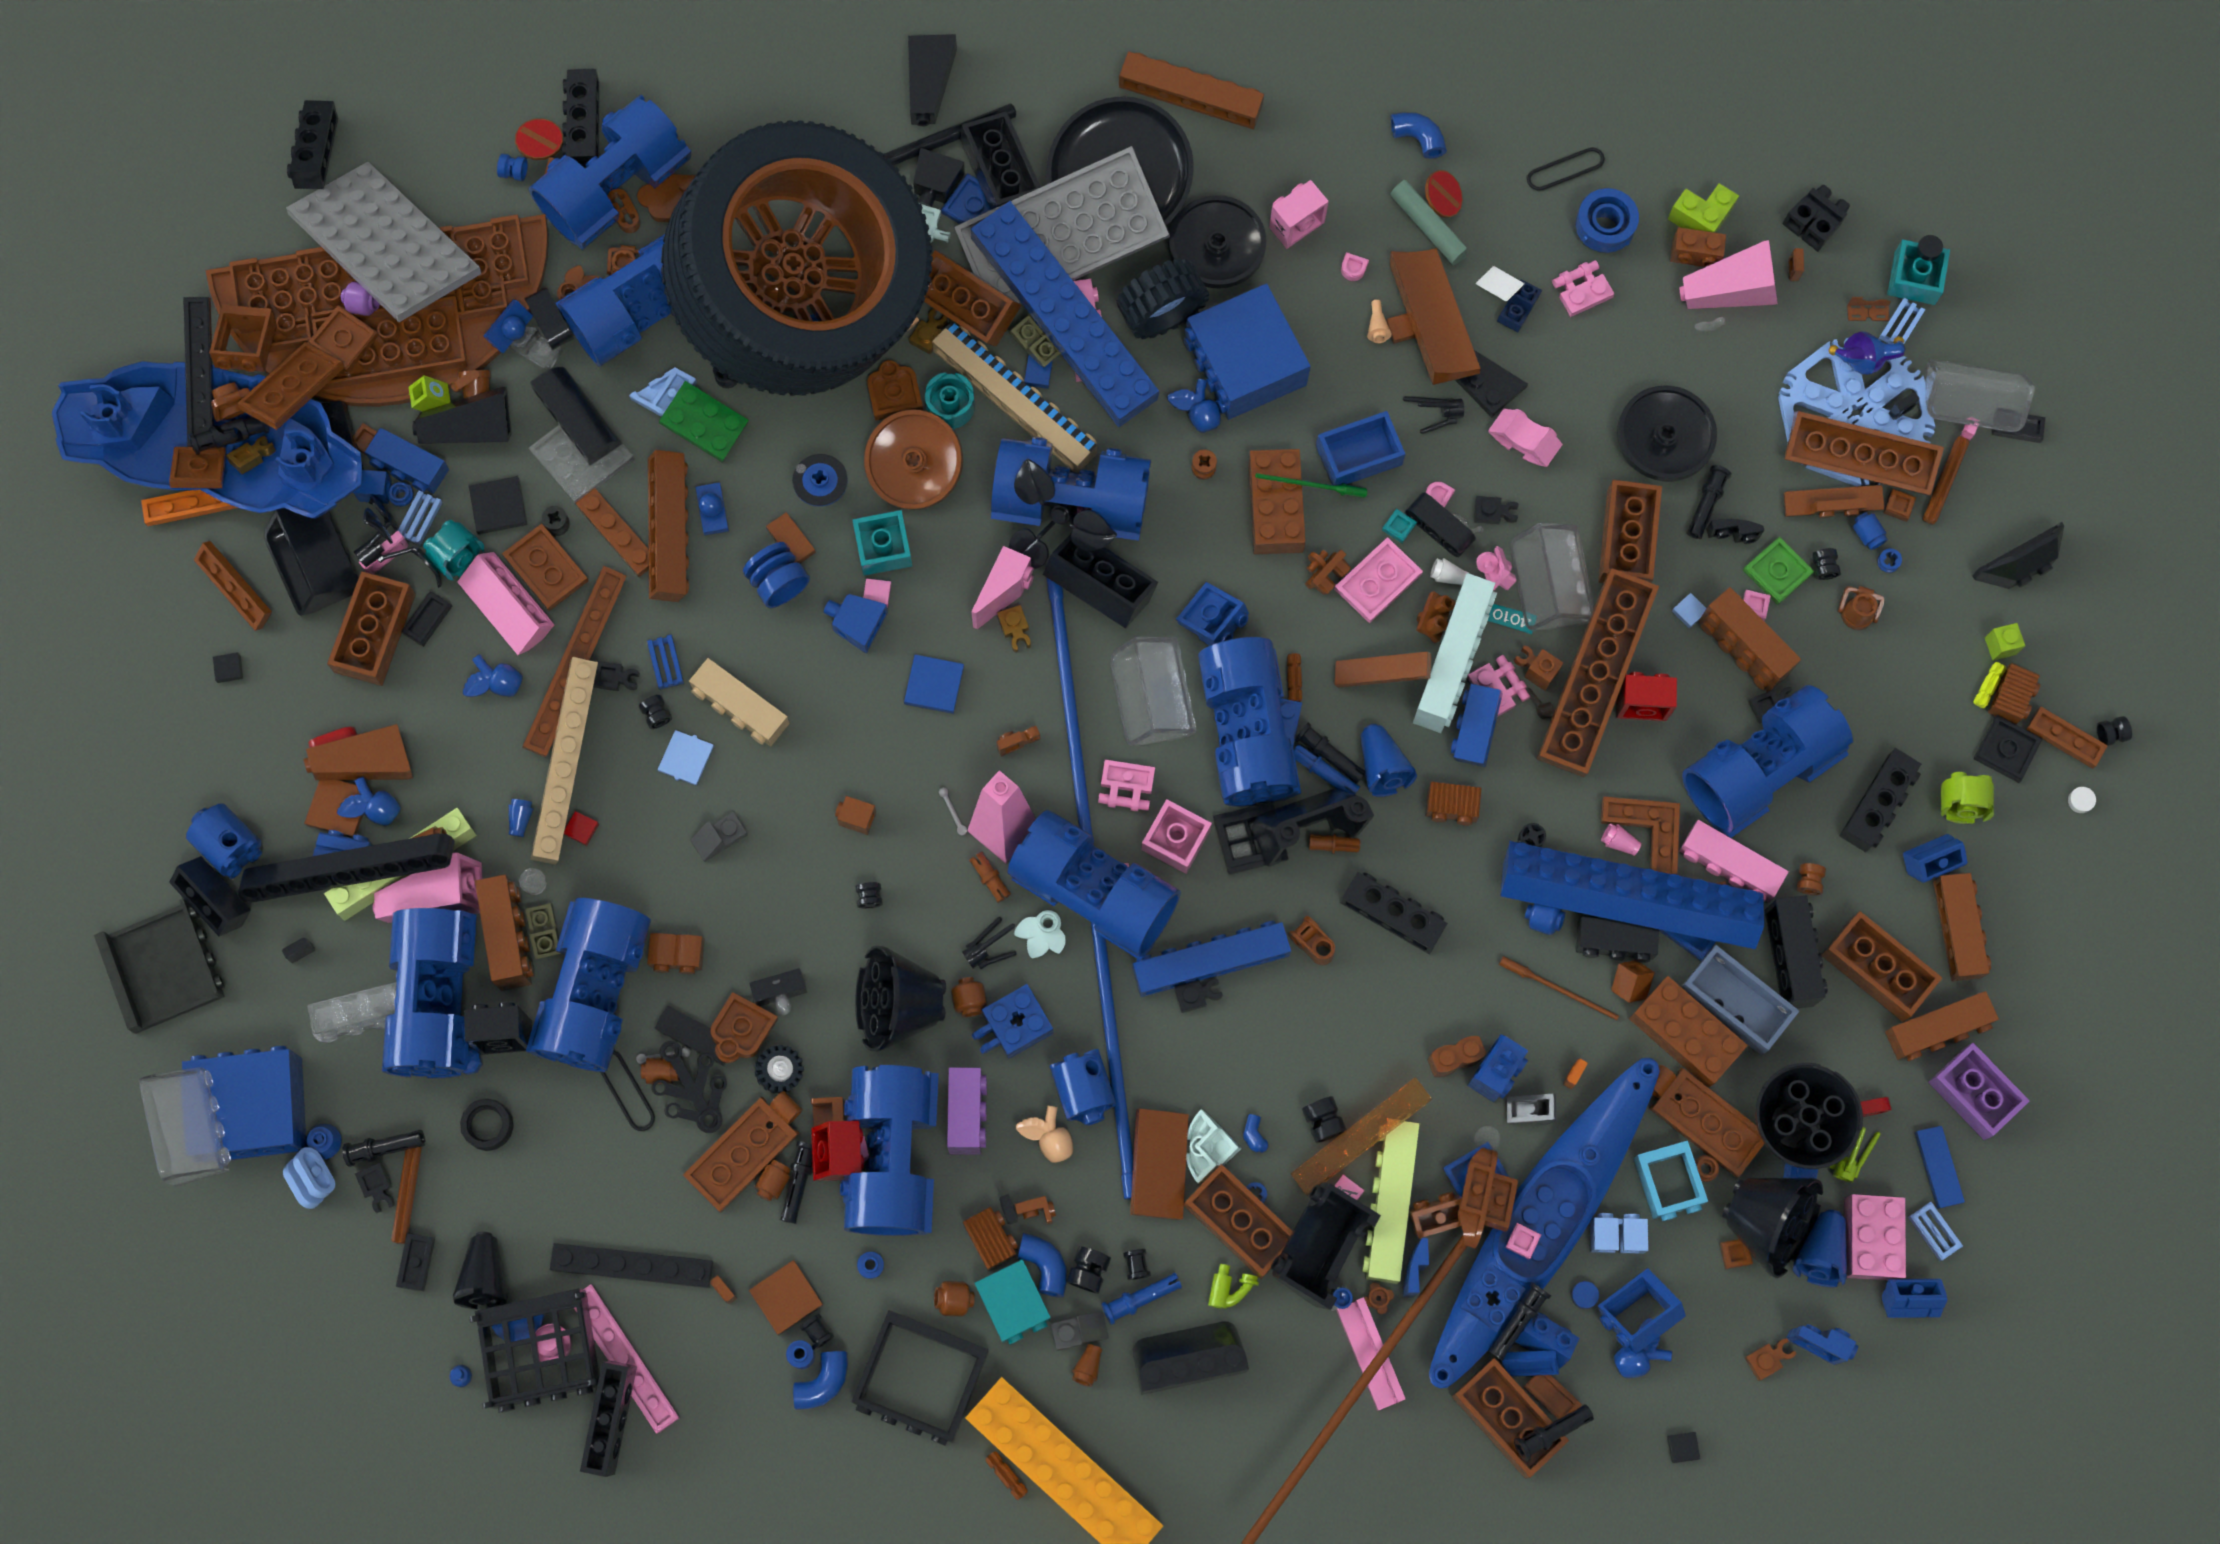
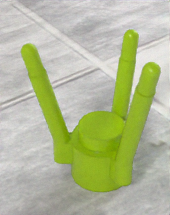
M1862 1127L1850 1157H1845L1840 1162L1829 1167L1834 1170L1833 1176L1853 1183L1854 1178H1858L1860 1169L1880 1137V1132L1875 1133L1857 1162L1855 1158L1866 1128Z

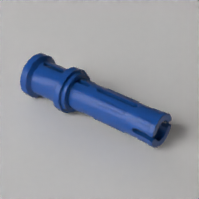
M1174 1272L1172 1275L1132 1294L1124 1292L1120 1298L1110 1303H1101L1110 1325L1115 1324V1320L1128 1314L1134 1315L1137 1312V1308L1181 1289L1180 1281L1169 1285L1178 1279L1176 1273Z

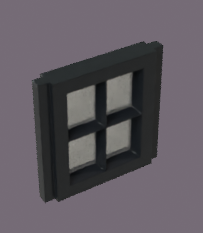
M1273 801L1213 816L1229 875L1267 866L1253 834L1252 825L1257 816L1275 809ZM1286 849L1281 853L1280 862L1289 859Z

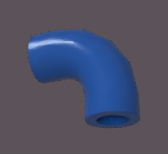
M1403 112L1391 114V129L1394 138H1416L1421 144L1423 156L1428 159L1438 158L1447 152L1445 140L1439 126L1429 117L1419 113Z
M1023 1233L1018 1259L1032 1262L1039 1267L1041 1278L1038 1292L1052 1297H1064L1067 1284V1267L1062 1254L1051 1242Z
M832 1351L821 1353V1370L818 1377L808 1382H794L793 1398L795 1410L822 1406L837 1396L846 1380L848 1352Z

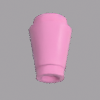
M1609 824L1601 838L1606 847L1633 856L1638 853L1642 844L1619 824L1616 826Z

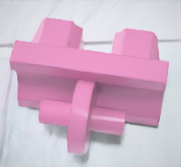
M1499 546L1494 549V553L1484 552L1476 559L1477 568L1485 574L1486 580L1495 582L1493 590L1498 586L1509 590L1516 582V576L1510 572L1512 564L1506 560L1504 551Z

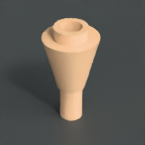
M1373 300L1371 302L1372 315L1367 338L1374 343H1384L1391 337L1392 333L1382 313L1381 301Z

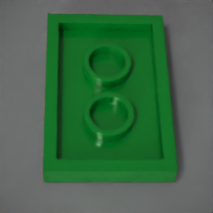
M685 381L662 415L659 424L723 463L749 420Z

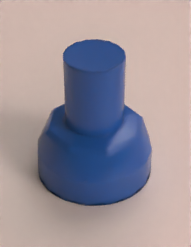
M457 1365L450 1371V1381L457 1387H464L470 1383L472 1372L467 1366Z

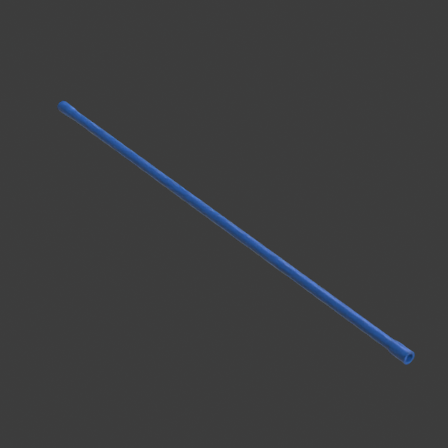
M1046 578L1049 600L1051 601L1078 825L1080 829L1093 836L1063 604V588ZM1091 922L1111 1088L1116 1101L1114 1112L1122 1168L1124 1200H1130L1132 1193L1133 1150L1106 939L1097 934L1098 931L1094 929L1095 924Z

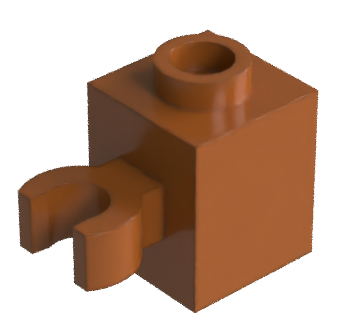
M1524 645L1521 651L1527 655V659H1521L1519 656H1516L1514 662L1521 667L1527 666L1529 669L1525 678L1546 691L1564 663L1544 649L1536 657L1532 649Z

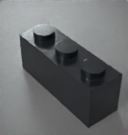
M202 856L178 865L169 881L218 937L242 927L251 911L245 902L239 898Z
M1581 917L1578 921L1576 953H1583L1584 957L1597 958L1599 955H1608L1609 959L1624 960L1625 957L1635 958V961L1647 963L1658 955L1659 929L1610 919Z

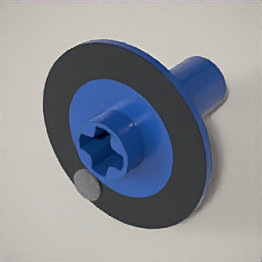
M815 454L803 459L796 466L792 482L795 493L803 502L820 507L833 504L842 497L847 488L848 477L845 467L838 459L826 454Z

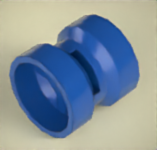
M502 153L497 165L498 177L505 179L513 177L514 180L523 182L528 169L527 158L519 156L512 158L510 155Z

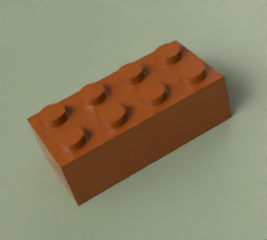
M934 250L931 255L933 256L931 263L932 272L929 275L931 280L928 292L924 296L926 297L924 302L984 342L996 347L1022 305L945 254Z
M1300 449L1250 451L1248 464L1254 554L1303 553L1305 547L1302 485L1255 477L1256 473L1302 480Z
M1612 480L1607 490L1598 583H1604L1606 575L1611 568L1652 583L1662 486Z
M361 571L327 663L334 673L383 686L402 633L401 631L404 628L416 595L409 584Z
M1731 587L1707 607L1698 621L1701 624L1702 630L1707 635H1712L1718 641L1720 649L1727 654L1729 653L1736 660L1737 666L1742 671H1747L1753 677L1756 686L1766 692L1773 690L1801 661V658Z
M506 874L475 880L491 981L500 991L532 985L531 977H534L535 973L532 961H529L527 957V952H530L529 939L527 936H524L522 927H526L524 912H520L518 905L519 902H522L520 888L516 887L515 882L511 881Z
M1861 911L1848 921L1821 954L1823 958L1902 1022L1915 1013L1942 979L1939 974Z
M1669 976L1655 988L1629 1018L1630 1021L1708 1088L1718 1081L1748 1046Z
M1222 1164L1184 1203V1207L1260 1280L1271 1270L1274 1259L1282 1253L1293 1232Z
M1495 1358L1488 1361L1451 1396L1525 1479L1531 1478L1569 1441L1566 1436H1563L1554 1441L1550 1449H1542L1531 1455L1530 1460L1524 1461L1515 1448L1514 1439L1527 1436L1537 1426L1545 1427L1553 1422Z

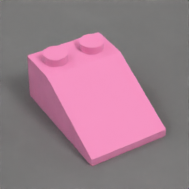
M1003 546L971 611L973 628L979 629L996 616L997 612L1002 611L1018 599L1024 589L1028 590L1034 579V576H1032L1034 568L1031 567L1030 557Z

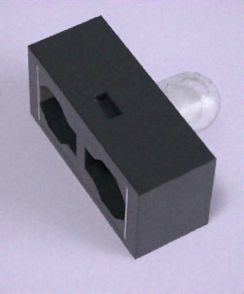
M800 968L749 983L755 1004L760 1007L774 1003L776 1011L780 1015L790 1013L792 1006L789 998L807 993Z

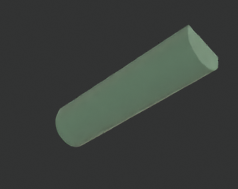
M1407 180L1400 182L1392 190L1390 196L1453 266L1465 259L1467 247Z

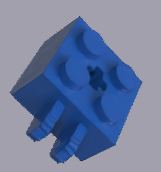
M1028 984L983 1008L982 1014L988 1024L975 1031L972 1037L974 1040H977L993 1032L996 1038L982 1045L980 1048L981 1053L985 1054L1001 1046L1009 1059L1053 1035V1027ZM1013 1018H1023L1022 1026L1012 1025Z
M1500 1034L1467 1086L1492 1102H1495L1498 1097L1503 1099L1515 1083V1081L1511 1080L1512 1076L1517 1077L1528 1062V1059L1525 1058L1528 1050Z

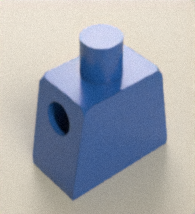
M847 594L842 605L829 600L824 608V614L834 618L832 622L833 631L865 653L868 652L888 613L886 604Z

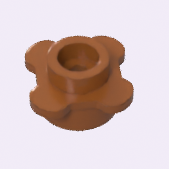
M1372 1283L1369 1287L1370 1292L1368 1296L1364 1297L1368 1307L1376 1309L1379 1314H1385L1388 1310L1387 1305L1389 1301L1394 1298V1293L1390 1289L1386 1290L1380 1287L1379 1283ZM1377 1296L1381 1297L1380 1301L1376 1300Z

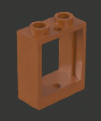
M222 305L209 352L215 368L265 372L277 324L272 309ZM232 328L262 331L256 354L226 351Z

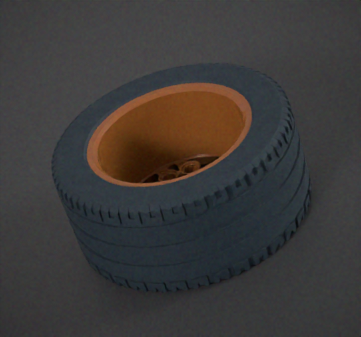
M788 120L786 123L778 121L773 124L767 123L764 127L761 125L743 134L737 135L720 147L703 164L676 204L667 225L662 246L661 263L663 265L661 274L663 276L662 283L666 286L664 293L667 296V303L671 305L672 316L674 315L677 326H681V332L687 337L689 344L692 343L695 346L694 350L699 352L704 360L710 361V365L713 368L719 369L720 373L729 375L728 378L731 380L735 379L739 384L743 385L745 383L749 388H756L761 392L767 390L770 394L776 393L779 395L789 393L790 396H803L809 392L812 395L826 392L829 388L831 390L857 378L872 367L902 338L917 317L916 315H918L926 298L924 296L928 292L931 280L929 275L932 272L931 263L933 256H930L932 246L930 244L931 235H928L929 225L925 221L927 218L925 214H922L921 210L923 207L918 203L917 195L911 191L913 189L912 186L907 184L906 177L900 175V170L897 166L894 167L891 164L892 161L889 158L886 160L881 151L877 152L873 145H867L866 141L862 138L859 140L856 138V135L852 133L850 135L847 134L846 130H838L835 126L826 127L824 123L815 124L813 121L804 123L803 120H798L797 122ZM788 200L804 205L792 229H788L785 232L782 230L768 205L769 201ZM751 206L768 235H763L749 214L748 208ZM817 211L824 216V219L812 238L809 239L805 237L804 233ZM734 218L755 248L753 251L733 250L732 227ZM835 225L850 244L854 253L853 258L825 257L822 244ZM765 251H771L774 258L768 257ZM737 265L747 266L748 270L739 271ZM827 271L858 273L857 280L829 277ZM765 273L771 274L775 281H768ZM807 276L812 278L814 285L808 282ZM786 287L793 288L796 295L789 294ZM821 290L855 294L854 302L847 315L835 319L820 295ZM807 305H809L818 321H812L806 309ZM783 311H791L794 318L783 315Z

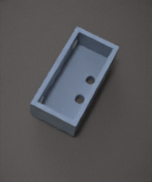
M1717 945L1709 951L1681 986L1761 1056L1769 1051L1799 1013L1797 1008Z

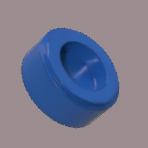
M1583 1281L1573 1287L1571 1298L1577 1307L1588 1309L1598 1302L1599 1291L1593 1283Z

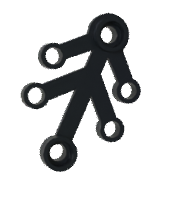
M676 1041L663 1043L659 1050L660 1056L664 1061L671 1063L684 1088L669 1085L664 1080H656L651 1086L652 1092L658 1096L669 1095L692 1101L697 1111L681 1108L677 1103H669L665 1106V1115L672 1119L679 1117L694 1121L702 1132H716L722 1125L723 1119L718 1111L722 1091L727 1087V1081L723 1076H715L711 1079L710 1087L712 1093L707 1105L702 1095L709 1069L714 1064L713 1056L709 1053H703L698 1056L697 1064L699 1068L694 1082L680 1058L682 1055L680 1044ZM669 1046L674 1049V1054L671 1057L665 1053L666 1048ZM702 1057H709L710 1063L708 1066L702 1065ZM716 1079H721L723 1082V1086L720 1089L714 1086ZM658 1083L664 1085V1091L661 1093L655 1089ZM672 1105L677 1107V1113L674 1116L668 1112L669 1107ZM707 1115L713 1117V1122L710 1125L704 1122V1118Z

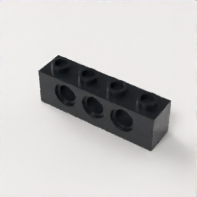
M596 69L567 70V79H563L564 94H567V101H563V114L567 115L566 122L562 124L563 136L566 137V144L562 145L563 156L566 155L573 158L585 168L591 158L594 156L599 158V77ZM580 95H585L583 98H577ZM578 117H585L582 120H576ZM580 138L585 139L582 142H576Z
M305 100L303 110L299 111V128L295 129L296 142L295 146L291 147L292 161L291 164L287 165V176L292 179L294 189H324L338 115L334 101Z
M1895 748L1887 756L1839 836L1864 852L1868 851L1871 847L1876 848L1884 836L1881 834L1884 826L1889 827L1896 817V814L1893 813L1897 805L1901 807L1909 794L1905 791L1908 786L1911 785L1913 787L1919 779L1921 773L1917 771L1922 764ZM1890 776L1896 777L1900 782V786L1894 785L1890 780ZM1878 797L1885 798L1888 805H1881L1878 802ZM1865 817L1872 818L1875 822V827L1869 826L1865 821Z
M1357 872L1340 903L1430 955L1448 924L1443 921L1444 918L1434 911L1430 913L1421 908L1422 905L1414 899L1408 898L1406 900L1399 896V892L1395 888L1388 885L1384 887L1376 882L1377 879L1365 872L1363 874ZM1368 893L1376 894L1379 902L1370 903L1366 899V895ZM1390 906H1397L1402 914L1400 916H1393L1389 913L1388 908ZM1420 919L1424 924V928L1415 929L1411 925V920Z
M615 1361L602 1362L580 1472L603 1477L615 1475L637 1366Z

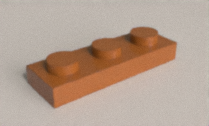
M2041 706L2037 709L2026 728L2029 732L2043 738L2046 742L2092 769L2097 766L2108 746Z

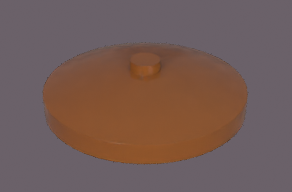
M922 410L900 411L884 419L872 432L865 449V472L874 491L886 502L908 510L929 508L943 501L956 487L963 469L962 446L952 427L940 417Z

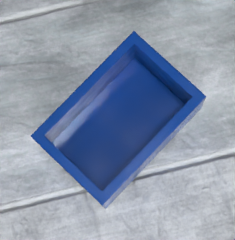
M1387 411L1318 434L1316 448L1330 482L1334 486L1341 485L1342 483L1347 485L1402 466L1406 455Z

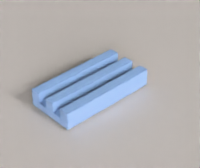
M1904 297L1879 339L1888 344H1894V338L1898 336L1910 315L1914 313L1916 316L1903 335L1905 343L1925 309L1922 307L1920 309L1917 308L1915 303H1908V299ZM1902 309H1907L1908 311L1891 338L1886 336Z
M418 491L398 531L406 540L421 546L443 503L442 500L439 498L435 499L429 494L426 495L422 491ZM424 500V502H423V504H422L420 510L418 511V513H417V515H416V517H415V519H414V521H413V523H412V525H411V527H410L408 533L406 534V532H407V530H408V528H409V526H410V524H411V522H412V520H413V518H414V516H415L417 510L419 509V507H420L422 501ZM430 503H432L433 505L420 531L418 532L417 536L414 537L413 535L417 530L419 524L421 523L428 506L430 505Z
M1932 1202L1927 1203L1908 1217L1939 1261L1944 1260L1963 1247ZM1929 1211L1952 1243L1953 1246L1951 1248L1925 1212ZM1919 1216H1920V1218L1923 1220V1222L1926 1224V1226L1928 1227V1229L1931 1231V1233L1933 1234V1236L1936 1238V1240L1938 1241V1243L1941 1245V1247L1944 1249V1251H1945L1944 1253H1943V1251L1940 1249V1247L1937 1245V1243L1935 1242V1240L1932 1238V1236L1930 1235V1233L1927 1231V1229L1925 1228V1226L1922 1224V1222L1919 1220V1218H1918Z

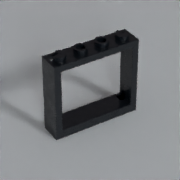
M888 1310L852 1403L857 1405L856 1411L871 1416L872 1411L882 1415L881 1421L896 1426L897 1421L907 1425V1431L921 1436L922 1431L932 1435V1441L946 1446L947 1441L953 1443L989 1350ZM893 1325L977 1358L948 1432L864 1399Z

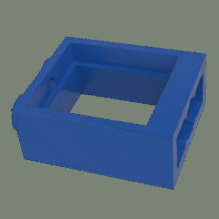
M1648 1268L1598 1305L1601 1314L1599 1320L1608 1331L1612 1329L1617 1334L1616 1338L1625 1349L1629 1347L1635 1354L1686 1317L1682 1302ZM1649 1293L1665 1311L1634 1335H1631L1615 1317Z

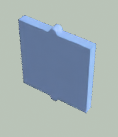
M675 730L658 767V771L674 777L676 781L683 780L697 786L714 745L698 739L696 735L690 736Z

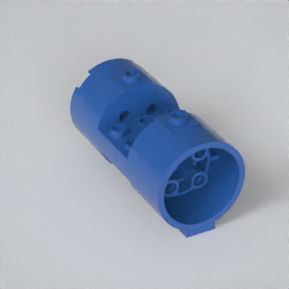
M643 95L636 97L622 110L619 109L616 113L612 111L602 120V132L609 144L605 147L604 154L599 158L594 156L587 162L586 169L569 156L564 155L561 159L557 157L547 166L549 168L547 173L529 187L531 197L541 212L546 214L549 222L567 240L578 245L581 250L585 249L619 220V212L614 208L607 196L610 191L618 189L633 175H636L645 183L651 184L656 189L691 159V150L686 146L683 139L678 140L677 128L651 100L643 101L645 99Z
M665 234L638 251L639 258L605 279L596 277L555 303L582 348L598 367L640 342L642 339L640 332L647 330L651 325L671 313L672 307L667 303V296L664 293L666 286L662 283L663 276L661 274L663 265L661 263L662 246Z
M1033 437L1032 440L1028 441L1008 438L1001 439L994 474L991 519L1036 526L1041 525L1045 506H1042L1039 501L1033 505L1023 502L1017 496L1014 488L1015 478L1023 462L1026 459H1030L1046 471L1055 485V496L1047 502L1092 508V511L1102 516L1110 528L1117 533V538L1139 541L1148 491L1150 459L1130 457L1127 454H1121L1122 450L1107 448V451L1101 452L1096 476L1094 475L1095 472L1090 470H1080V473L1070 472V468L1064 466H1055V469H1051L1053 443H1047L1045 438Z
M1245 637L1222 641L1201 650L1198 654L1205 701L1209 708L1214 709L1220 747L1215 750V759L1224 804L1236 807L1253 806L1255 803L1268 800L1270 802L1285 801L1301 794L1293 745H1291L1290 738L1285 735L1279 701L1280 698L1284 697L1273 642L1267 638Z
M1811 685L1802 687L1791 696L1779 700L1774 707L1763 715V730L1753 733L1750 739L1740 745L1728 739L1719 742L1704 757L1683 771V783L1689 797L1704 818L1713 825L1714 829L1732 838L1769 812L1768 805L1773 801V793L1795 777L1810 783L1849 755L1847 750L1849 745L1853 743L1851 729L1840 709L1835 711L1826 702L1829 697L1824 692Z
M1049 809L1044 811L1028 828L1029 833L1022 844H1018L1011 858L1008 874L1012 877V881L1052 906H1055L1058 902L1095 924L1094 929L1098 931L1097 934L1141 961L1153 948L1154 943L1169 922L1179 902L1181 890L1137 863H1132L1130 867H1127L1126 864L1117 861L1103 850L1093 846V836Z
M576 898L574 902L570 901L556 948L557 952L565 955L553 998L540 1001L526 1052L539 1058L554 1062L559 1061L579 1069L595 1072L608 1071L623 1021L622 1018L614 1015L617 1009L618 996L624 985L625 972H636L640 959L643 956V948L651 923V919L648 916L633 909L597 899Z
M411 908L393 913L389 967L397 971V986L394 1000L395 1014L385 1017L382 1072L401 1077H411L412 1075L426 1078H451L461 1076L463 1071H467L469 1044L465 1042V1019L461 1016L463 973L468 972L470 967L474 966L477 915L462 910L454 911L437 908Z
M879 1065V1067H873L871 1071H868V1066L852 1069L851 1096L845 1101L844 1115L848 1116L847 1121H859L860 1127L871 1129V1132L867 1135V1147L870 1148V1158L866 1161V1172L850 1173L841 1181L840 1195L843 1196V1203H845V1231L883 1236L927 1235L932 1233L934 1179L910 1174L912 1130L931 1129L936 1126L939 1073L925 1071L924 1075L921 1068L899 1065Z

